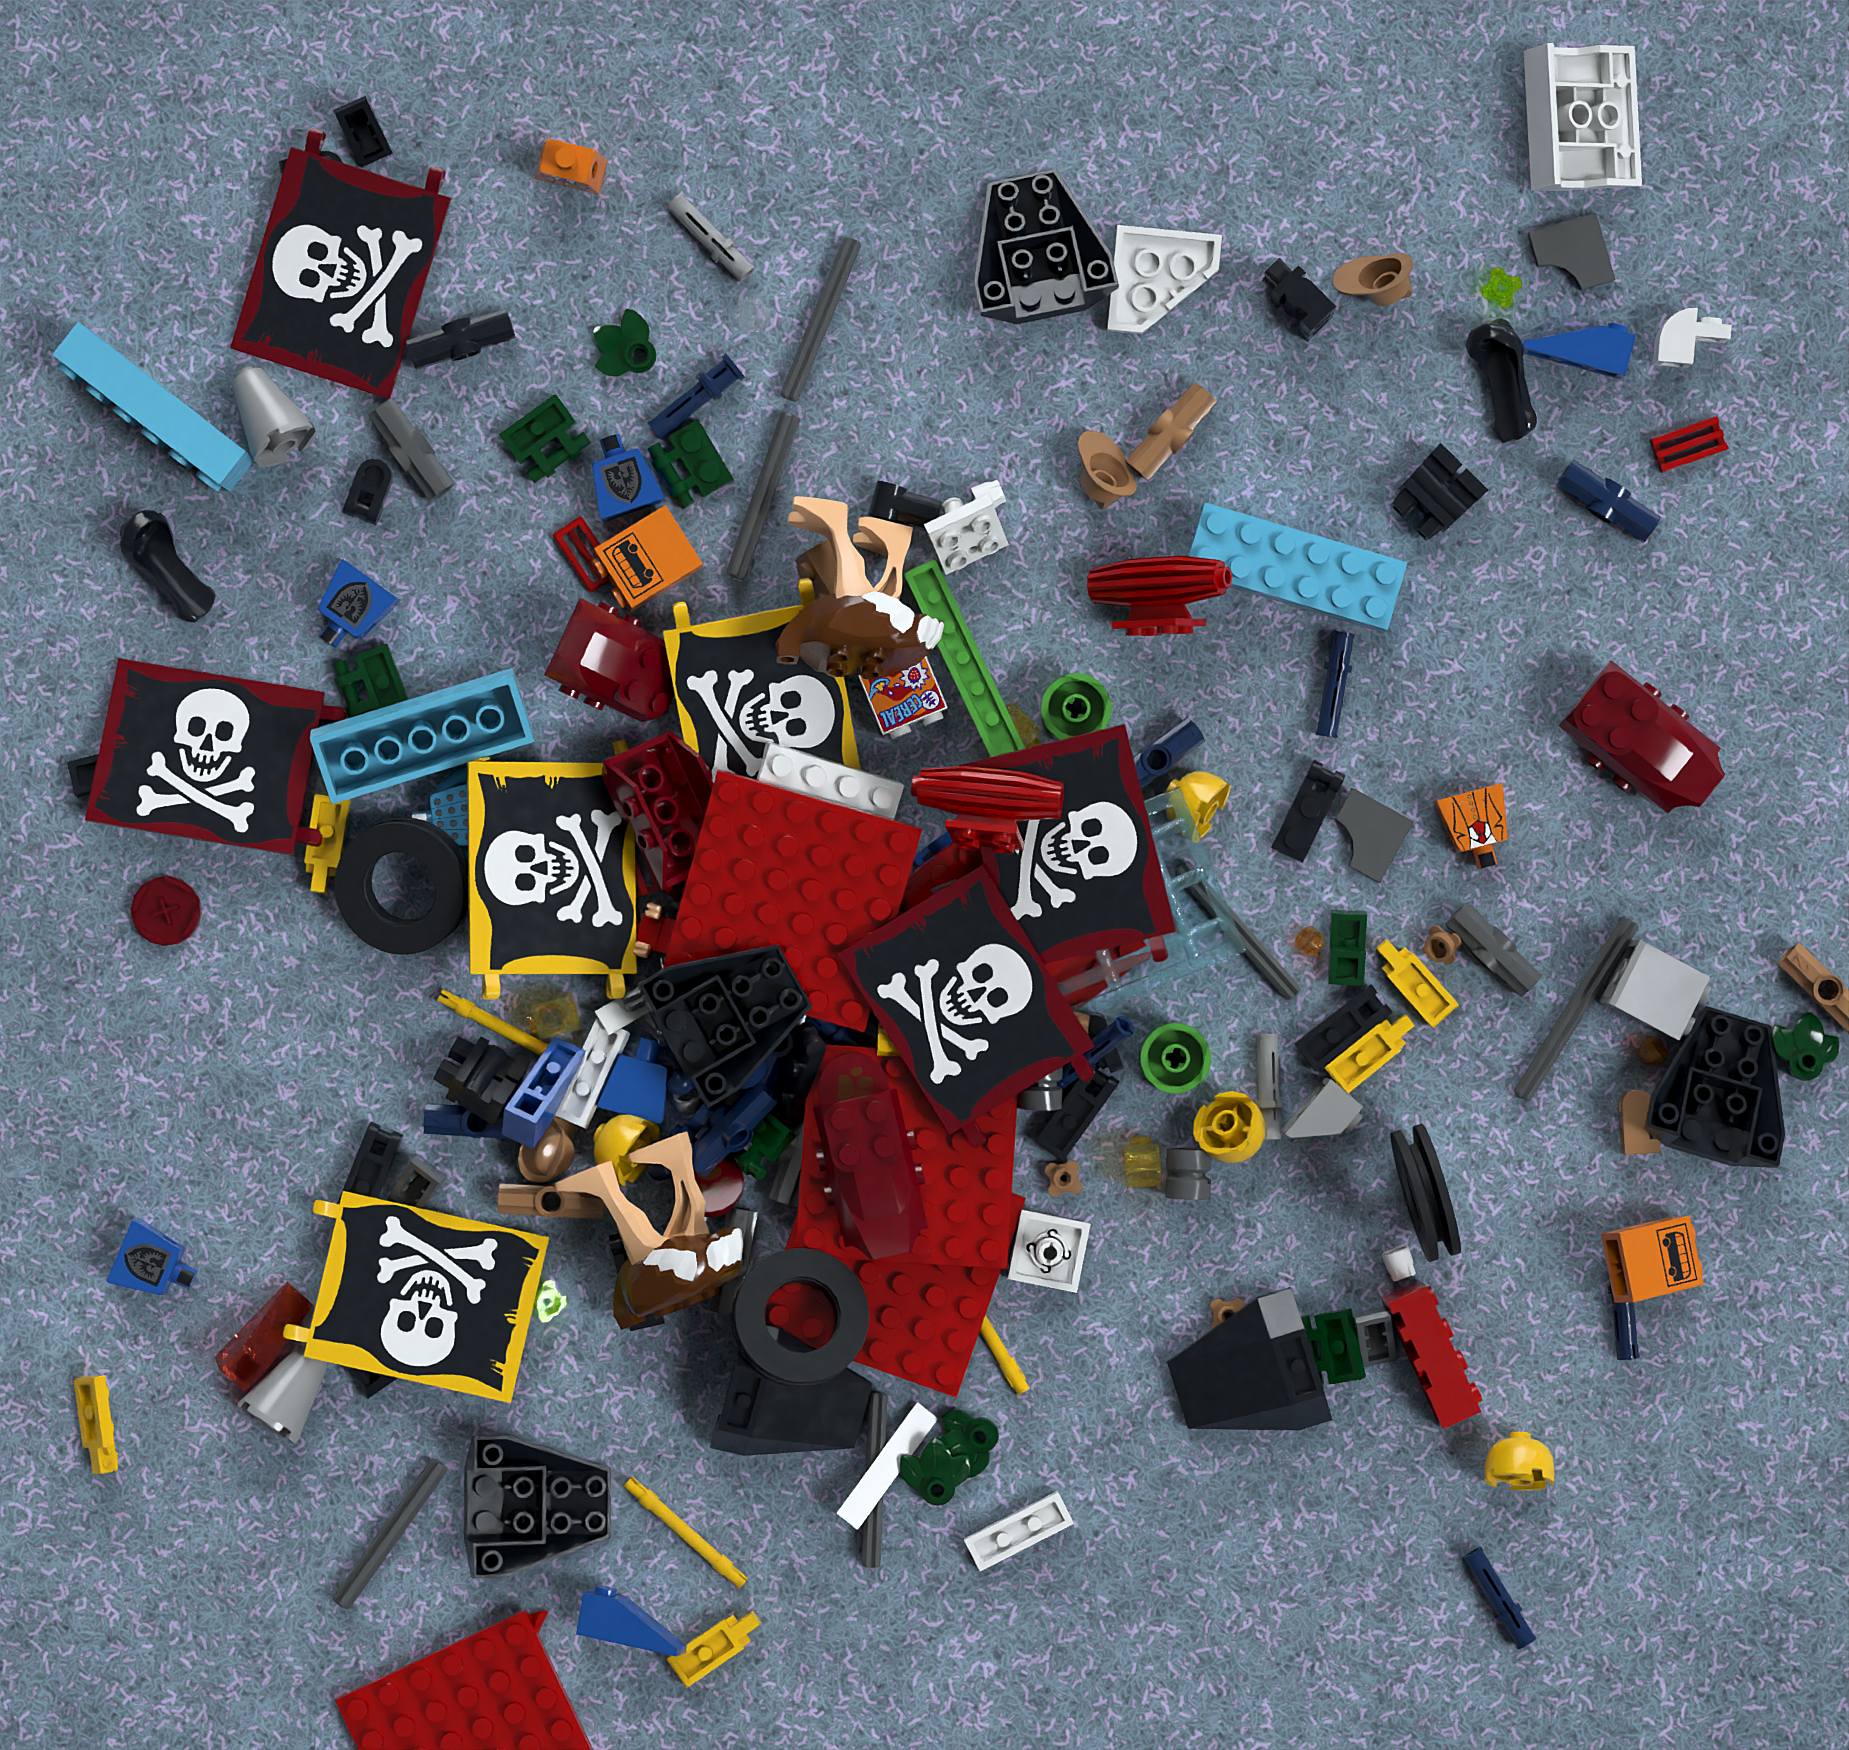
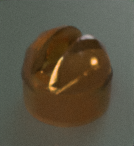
M1307 926L1296 936L1294 947L1307 957L1318 956L1321 954L1319 949L1321 947L1325 948V938L1315 927Z
M1650 1036L1638 1047L1639 1060L1646 1059L1644 1061L1645 1066L1655 1067L1669 1058L1666 1047L1655 1036Z

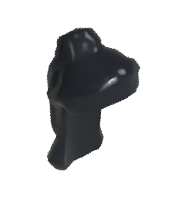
M1502 318L1476 327L1468 334L1465 347L1470 358L1474 359L1479 368L1488 377L1495 405V421L1492 431L1501 443L1519 440L1533 431L1537 424V416L1531 406L1525 380L1524 348L1522 342L1509 321Z
M144 510L133 515L130 520L122 525L120 529V548L126 561L138 568L160 592L173 601L177 617L180 620L195 623L204 617L214 604L216 598L215 591L200 581L178 557L174 546L173 533L166 517L154 510Z

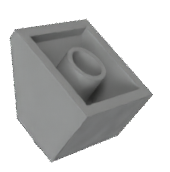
M1324 1078L1283 1126L1281 1132L1289 1138L1341 1134L1344 1130L1351 1132L1363 1117L1359 1114L1363 1106L1333 1080Z

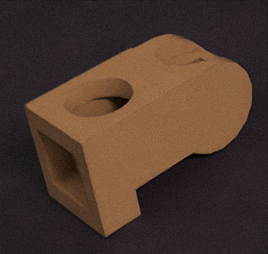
M1627 1090L1619 1098L1620 1149L1623 1155L1660 1153V1141L1656 1138L1650 1139L1649 1132L1644 1128L1650 1096L1643 1090Z

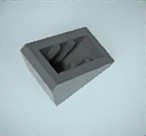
M417 1156L410 1162L387 1197V1200L423 1209L446 1180L447 1176L423 1157Z
M1380 1307L1354 1313L1353 1319L1364 1367L1397 1360L1390 1311L1386 1307Z

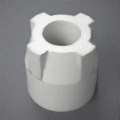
M998 480L984 482L970 488L973 500L988 494L994 508L1006 502Z
M1408 1245L1399 1246L1381 1254L1385 1267L1393 1281H1399L1416 1274Z

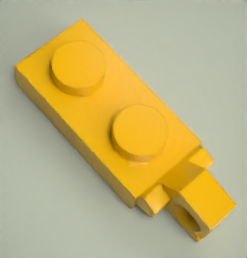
M314 795L309 828L320 830L323 839L320 847L308 845L306 847L304 859L306 873L313 874L310 891L327 894L330 876L335 877L336 869L344 850L351 799L332 804L329 796Z
M1385 939L1375 948L1387 962L1381 967L1386 973L1385 976L1431 1028H1434L1459 1006L1456 1000L1413 952L1410 953L1406 947L1398 952Z
M1405 1014L1393 1024H1390L1385 1019L1337 1055L1324 1068L1345 1092L1350 1093L1401 1051L1400 1048L1406 1044L1401 1037L1415 1025Z
M105 1375L75 1378L73 1381L83 1448H88L90 1452L92 1474L117 1471L118 1453L115 1451L116 1446H114V1424L111 1419L109 1388L106 1384Z
M751 1611L739 1620L732 1614L687 1643L686 1653L679 1656L670 1655L667 1657V1661L687 1688L742 1651L745 1645L751 1641L747 1634L758 1627L761 1621L754 1611Z

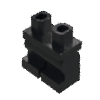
M1278 258L1264 272L1265 276L1262 281L1273 291L1270 299L1277 308L1282 304L1287 315L1298 318L1301 321L1298 333L1308 342L1333 318L1337 306L1312 281L1304 278L1306 272L1299 265L1292 271L1281 258Z
M1441 443L1398 488L1400 492L1390 505L1403 518L1416 506L1425 517L1414 529L1426 541L1440 531L1445 532L1488 491L1467 468L1451 484L1447 482L1463 464Z
M458 1036L447 1057L462 1064L461 1068L444 1059L438 1067L433 1080L449 1089L445 1097L447 1100L453 1103L457 1100L467 1110L495 1125L522 1082L531 1060L520 1054L514 1059L508 1056L500 1047L488 1045L490 1041L480 1036L476 1044Z

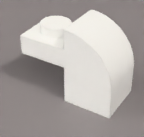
M1688 308L1677 312L1661 326L1656 335L1653 365L1680 368L1690 367L1694 359L1695 341L1726 343L1731 338L1732 325L1722 324V319L1714 317H1703L1701 322H1697L1698 308Z

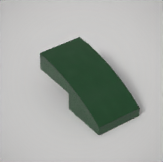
M1331 910L1328 984L1364 986L1366 911Z

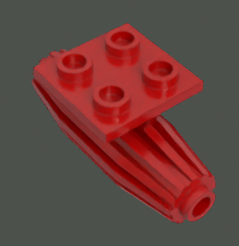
M1179 555L1127 559L1091 569L1087 576V593L1090 596V600L1094 603L1131 608L1126 621L1112 622V629H1125V636L1194 634L1193 627L1206 626V619H1192L1186 604L1225 594L1226 589L1232 584V572L1228 566H1225L1224 561Z
M971 766L921 769L919 775L913 776L911 795L917 797L918 804L958 815L955 820L946 819L945 823L952 842L958 844V848L978 850L979 846L993 847V851L997 853L1013 854L1014 850H1024V841L1016 821L1060 818L1063 807L1064 784L1021 771Z

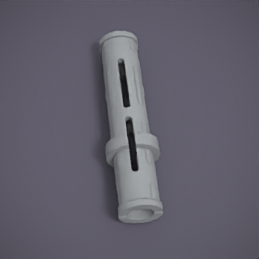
M683 193L677 195L669 203L666 209L712 254L711 259L715 263L720 262L737 278L739 283H742L752 274L756 267L751 265L734 247L735 242L731 238L726 239L685 198ZM688 215H691L708 232V235H705L688 218ZM717 241L734 261H731L713 242Z
M1256 1034L1258 1101H1255V1104L1259 1107L1266 1122L1264 1140L1281 1139L1280 1107H1283V1100H1280L1278 1034Z

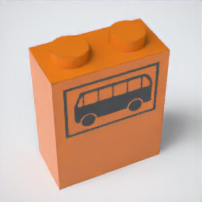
M666 505L594 548L593 555L595 559L591 561L602 579L606 576L609 578L614 587L610 592L620 608L626 606L630 613L700 571L703 566L702 561Z
M1690 1215L1666 1217L1601 1233L1614 1303L1637 1302L1704 1285L1702 1278L1703 1268L1698 1258L1695 1243L1696 1233L1691 1223Z

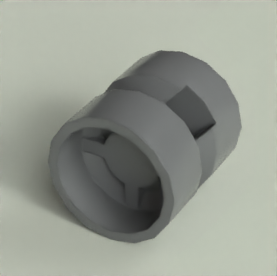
M1063 1066L1019 1092L1017 1108L1039 1111L1062 1109V1088L1057 1086V1082L1062 1080Z
M1167 1148L1166 1168L1172 1172V1175L1166 1178L1165 1198L1210 1200L1211 1179L1206 1177V1172L1211 1170L1212 1157L1202 1149Z

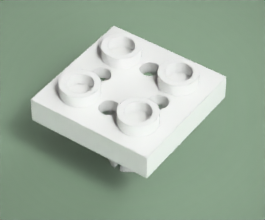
M988 494L964 506L960 498H950L941 506L944 515L924 524L946 575L1009 545Z
M1021 1210L1008 1279L1077 1293L1091 1224ZM1050 1229H1056L1057 1234L1054 1231L1050 1232L1051 1236L1056 1238L1048 1237L1047 1232ZM1033 1242L1036 1244L1035 1252L1033 1245L1029 1246L1030 1252L1027 1250L1029 1243ZM1063 1250H1065V1257L1067 1258L1069 1257L1068 1250L1071 1251V1257L1069 1259L1062 1258ZM1042 1264L1050 1265L1051 1269L1048 1273H1043L1040 1268H1042L1044 1271H1048V1268L1046 1266H1043Z

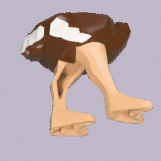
M802 496L793 497L792 509L795 512L788 514L787 523L797 528L817 532L829 539L835 564L833 594L820 597L805 606L787 624L775 643L777 663L796 665L800 657L815 671L826 673L831 677L860 675L865 679L876 680L881 677H888L921 662L925 656L931 653L932 649L941 639L944 623L926 614L916 616L909 607L899 601L902 592V569L910 546L913 527L873 517L859 518L858 529L862 532L853 535V544L881 554L887 560L883 577L873 588L865 576L864 559L852 545L847 533L848 505L843 502Z
M687 1131L627 1154L630 1163L662 1164L671 1170L675 1185L676 1202L672 1217L663 1236L653 1229L646 1214L630 1203L620 1191L612 1161L597 1165L554 1183L556 1192H581L600 1197L616 1223L629 1257L618 1273L613 1294V1316L621 1330L646 1321L645 1315L653 1313L655 1319L721 1294L719 1287L730 1283L743 1267L741 1259L743 1251L741 1229L730 1227L729 1229H720L715 1233H709L704 1218L706 1202L695 1181L692 1164V1146Z

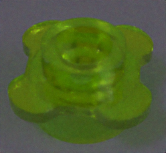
M1495 267L1490 271L1491 278L1488 284L1481 288V295L1484 299H1491L1499 303L1501 308H1509L1513 304L1512 298L1515 292L1522 287V280L1518 276L1511 277L1504 273L1501 267ZM1501 284L1505 287L1503 291L1498 289V286Z
M545 1280L536 1293L533 1308L538 1312L539 1320L549 1322L552 1317L558 1315L567 1306L568 1300L565 1295H561L556 1290V1284L553 1281ZM546 1298L550 1299V1302L548 1304L544 1303V1300Z

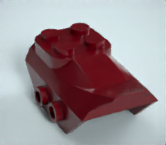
M579 598L544 675L561 684L558 691L575 699H578L579 695L582 694L586 696L583 703L600 711L603 710L604 706H607L640 722L661 717L666 713L675 696L665 640L642 629L643 622L624 613L622 618L616 616L619 609L599 601L598 606Z
M1610 660L1558 726L1587 754L1584 758L1586 762L1598 771L1605 768L1615 776L1611 781L1622 791L1629 793L1632 790L1666 813H1669L1673 808L1681 806L1700 807L1725 777L1718 757V752L1721 748L1687 721L1689 715L1675 704L1669 707L1659 698L1662 694L1648 682H1645L1643 685Z
M668 731L603 761L602 777L622 819L631 823L636 833L637 844L645 852L662 891L668 892L674 901L678 902L682 900L714 783L711 770L704 763L701 755L673 732Z
M897 1089L814 1107V1115L822 1145L821 1150H816L820 1171H828L830 1184L824 1185L828 1206H836L845 1247H856L870 1261L912 1251L914 1241L922 1229L928 1228L919 1185L925 1184L921 1163H913L911 1150L917 1149L913 1128L907 1130L905 1128Z

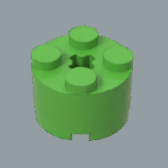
M1071 673L1055 680L1045 691L1040 706L1042 723L1047 732L1057 741L1105 729L1112 713L1111 700L1104 686L1094 677L1082 673ZM1075 700L1080 701V707L1085 709V714H1079L1077 719L1071 718V712L1066 710V705H1072Z
M1165 1023L1151 1030L1144 1038L1139 1050V1065L1144 1077L1154 1087L1167 1093L1180 1094L1194 1089L1206 1078L1211 1066V1051L1203 1035L1195 1028L1182 1023ZM1174 1048H1179L1178 1052L1184 1056L1183 1063L1178 1062L1175 1068H1171V1062L1165 1059L1166 1054L1172 1053Z

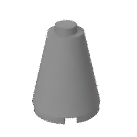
M248 366L235 374L232 389L251 458L254 462H257L258 466L271 467L284 463L291 459L286 453L297 447L301 453L313 443L317 436L313 423L263 369Z
M298 1345L237 1404V1407L244 1413L248 1411L254 1415L252 1419L285 1440L288 1437L289 1441L294 1445L300 1439L328 1367V1363L325 1361L304 1357L305 1347L302 1345Z

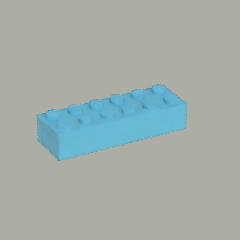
M79 321L52 354L61 361L57 368L79 384L83 380L87 381L88 384L84 389L107 406L111 401L114 402L116 406L112 410L134 427L138 423L142 424L144 427L140 432L162 449L166 444L171 447V450L168 452L170 456L189 470L193 466L200 469L196 476L216 491L223 487L230 492L254 462L249 453Z
M1206 502L1202 507L1188 554L1191 557L1224 561L1225 566H1228L1232 572L1231 588L1383 633L1388 630L1408 563Z
M513 668L312 729L310 733V741L332 804L535 742L534 732Z

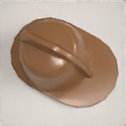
M1404 253L1356 258L1343 264L1336 270L1333 275V286L1337 291L1345 295H1365L1371 303L1377 306H1388L1412 295L1413 289L1409 275L1413 269V260Z
M1093 430L1084 432L1079 437L1077 443L1079 455L1083 462L1079 483L1082 490L1094 499L1100 509H1106L1120 497L1132 496L1137 490V483L1126 463L1124 454L1110 437L1102 432Z
M554 1116L534 1149L524 1144L520 1145L517 1162L519 1171L524 1178L533 1183H545L563 1174L570 1168L575 1154L572 1142L573 1123Z

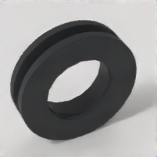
M409 817L392 818L382 821L357 836L347 846L339 860L335 874V896L341 915L349 928L361 940L378 950L398 955L416 954L426 951L453 933L468 912V861L455 840L432 823ZM393 852H405L417 857L429 868L435 881L436 897L432 908L426 915L417 919H401L389 914L379 904L372 889V874L376 863L382 856Z
M1418 1124L1412 1128L1413 1144H1408L1401 1130L1391 1132L1390 1139L1398 1177L1415 1233L1427 1261L1432 1262L1439 1259L1438 1242L1443 1241L1451 1256L1461 1253V1243L1452 1202L1435 1148L1425 1126Z
M806 1248L780 1251L757 1264L737 1291L731 1314L733 1337L744 1360L764 1378L788 1387H810L822 1384L840 1374L855 1359L865 1342L869 1328V1306L866 1294L855 1274L837 1258L822 1251ZM793 1283L809 1284L822 1291L832 1303L836 1316L834 1332L829 1342L820 1349L807 1353L792 1352L778 1345L769 1334L765 1322L766 1304L770 1296L780 1287Z

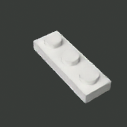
M596 1018L582 1048L586 1050L585 1056L555 1116L587 1130L618 1057L622 1054L628 1041L629 1032L620 1028L608 1035L601 1021Z
M1056 1491L964 1538V1541L979 1571H982L1073 1525L1074 1522L1059 1492Z

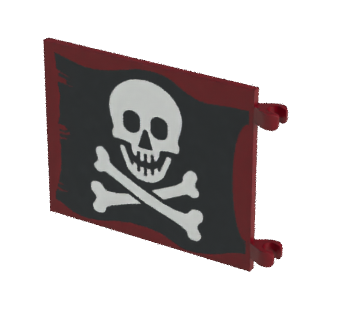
M311 128L307 135L304 151L294 147L290 148L230 348L390 399L407 347L406 340H409L452 200L450 197L439 194L446 172L441 168L431 166L427 175L425 189L328 159L319 156L325 142L326 133L320 129Z
M118 658L85 821L291 856L294 855L296 842L320 847L323 839L320 830L299 827L314 754L310 733L312 729L319 728L320 721L332 724L345 720L347 714L342 707L323 706L325 692Z
M1125 724L959 765L1021 771L1064 784L1063 807L1060 818L1016 821L1024 841V850H1014L1013 854H1001L994 852L993 847L979 846L985 869L1044 964L1149 939L1154 962H1162L1168 958L1163 935L1177 931Z
M983 864L838 953L949 1135L962 1128L974 1148H978L985 1143L986 1136L975 1119L1070 1061L1081 1081L1086 1082L1093 1078L1095 1074L1093 1067L1084 1056L1085 1052L1095 1047L1094 1043Z

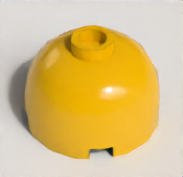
M1204 771L1186 774L1180 781L1174 779L1164 795L1168 799L1166 816L1172 828L1182 837L1194 843L1202 839L1213 825L1208 822L1214 816L1217 808L1219 807L1222 810L1230 793V784L1221 777Z
M1229 1091L1214 1096L1215 1101L1210 1103L1208 1107L1203 1105L1199 1109L1194 1120L1193 1135L1200 1148L1214 1160L1227 1164L1244 1162L1253 1157L1261 1148L1265 1139L1266 1122L1259 1107L1244 1093Z
M620 1114L610 1119L606 1124L602 1123L593 1136V1141L595 1142V1163L600 1165L612 1161L618 1184L626 1186L625 1180L633 1183L645 1171L648 1163H630L627 1154L649 1146L652 1140L658 1142L660 1137L659 1127L652 1121L630 1114Z
M1511 1432L1510 1438L1498 1441L1490 1448L1486 1455L1484 1468L1485 1484L1497 1488V1481L1512 1485L1508 1490L1533 1491L1546 1489V1482L1551 1486L1555 1485L1553 1456L1549 1448L1542 1442L1531 1439L1530 1433Z

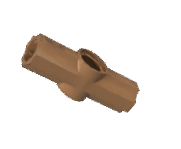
M1194 382L1171 410L1168 408L1149 429V435L1129 455L1126 463L1141 477L1149 481L1172 454L1175 455L1195 432L1193 429L1214 408L1217 400L1202 386Z
M1797 942L1786 951L1776 964L1807 993L1812 1002L1819 1005L1849 1034V990L1844 986L1840 978L1832 975L1806 948ZM1824 980L1829 981L1833 986V994L1827 1000L1821 998L1818 993V986Z
M500 1183L499 1214L534 1215L548 1218L604 1219V1202L600 1197L589 1193L556 1192L561 1198V1205L558 1210L552 1211L544 1206L543 1196L549 1191L556 1192L554 1184Z

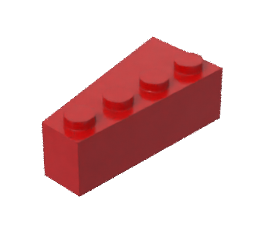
M1418 1281L1382 1297V1302L1390 1311L1392 1324L1439 1426L1445 1429L1480 1413L1481 1409L1478 1403L1483 1401L1475 1382L1469 1383L1464 1373V1370L1468 1369L1467 1363L1461 1351L1454 1350L1450 1338L1454 1337L1446 1318H1440L1436 1308L1439 1302L1432 1287H1427Z

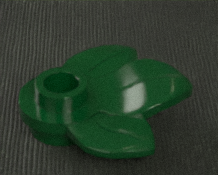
M626 309L621 319V327L617 325H602L593 329L596 344L604 353L596 362L595 367L603 374L619 377L628 371L645 373L654 366L656 350L652 343L648 341L649 326L639 313ZM636 350L645 352L646 357L642 362H635L632 356Z
M1811 1012L1805 1013L1797 1021L1793 1030L1779 1025H1775L1772 1028L1771 1039L1775 1053L1788 1062L1790 1073L1801 1081H1811L1818 1077L1822 1072L1823 1066L1833 1062L1839 1053V1038L1829 1035L1824 1036V1028L1821 1021ZM1803 1057L1810 1060L1811 1068H1807L1802 1064Z
M951 1410L941 1415V1423L947 1432L941 1436L940 1440L947 1446L952 1457L962 1454L969 1455L970 1473L967 1478L977 1476L988 1466L990 1450L998 1443L999 1430L996 1424L988 1418H974L964 1410ZM975 1432H984L986 1435V1440H978L975 1436Z
M933 1437L925 1446L920 1458L913 1455H902L900 1458V1470L906 1483L920 1489L921 1496L927 1503L939 1506L948 1503L954 1495L955 1487L967 1479L970 1473V1459L967 1454L952 1457L947 1446L938 1437ZM935 1484H940L944 1487V1491L940 1494H935L931 1491V1487Z

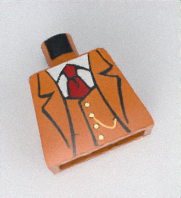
M547 138L542 147L535 179L599 195L608 161L594 149Z
M1502 783L1434 801L1435 808L1456 853L1472 849L1477 869L1498 864L1493 844L1508 840Z

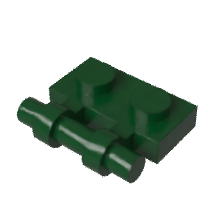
M556 394L499 434L520 464L531 456L536 461L537 465L526 472L534 484L544 476L549 478L555 474L556 471L554 469L568 459H576L582 454L580 451L591 443L584 432L571 440L566 431L577 423ZM558 438L563 446L546 458L541 449Z
M699 419L668 436L675 448L674 450L665 453L659 442L647 449L654 460L651 464L656 472H661L670 487L667 491L672 499H677L682 509H686L695 503L688 492L697 486L705 498L734 481ZM680 459L691 475L685 480H681L672 465Z
M387 643L354 655L359 669L352 672L349 671L346 660L333 664L337 676L334 681L337 689H342L348 705L345 708L348 718L409 700L389 644ZM361 680L364 681L370 699L362 702L355 687V683Z
M772 1111L752 1129L753 1138L750 1141L752 1145L747 1151L743 1148L736 1152H730L727 1155L732 1156L738 1162L739 1169L745 1175H751L756 1180H761L766 1175V1170L760 1165L762 1157L765 1156L767 1159L775 1162L797 1136Z
M1351 1308L1314 1315L1317 1328H1312L1310 1315L1301 1316L1322 1385L1324 1384L1322 1371H1326L1329 1385L1361 1380L1366 1377ZM1315 1340L1320 1341L1323 1359L1318 1357Z

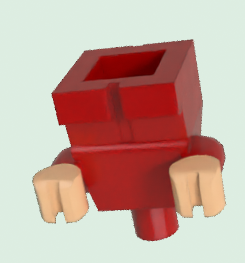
M654 903L647 904L649 909L648 911L645 910L642 920L636 919L637 937L635 946H637V949L633 950V954L643 958L650 957L654 951L667 953L676 921L664 917V908Z

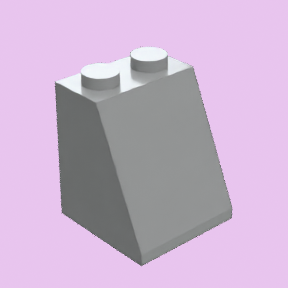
M1631 940L1623 952L1598 1003L1673 1040H1680L1682 1035L1686 1037L1690 1033L1694 1025L1695 1018L1692 1017V1014L1697 1004L1702 1006L1709 995L1711 987L1707 983L1710 977L1642 940Z

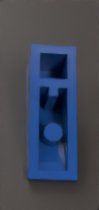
M1608 323L1607 327L1598 326L1527 340L1522 345L1524 354L1620 380L1626 374L1636 335L1628 333L1629 328L1626 326Z
M554 1036L505 1107L502 1135L534 1149L554 1118L585 1056L586 1050Z
M596 1585L595 1590L583 1593L576 1635L672 1656L686 1653V1644L627 1596L616 1594V1588Z

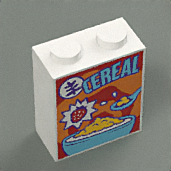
M927 656L915 666L888 677L869 680L858 675L883 736L890 734L892 739H896L912 732L910 725L923 721L924 726L943 719L942 712L948 710Z

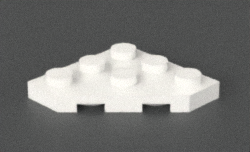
M1117 225L1114 266L1119 288L1110 294L1107 331L1143 334L1215 275L1219 270L1222 235Z

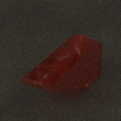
M287 1281L216 1354L214 1359L219 1370L246 1392L270 1367L289 1340L283 1337L284 1327L287 1324L299 1326L313 1304Z

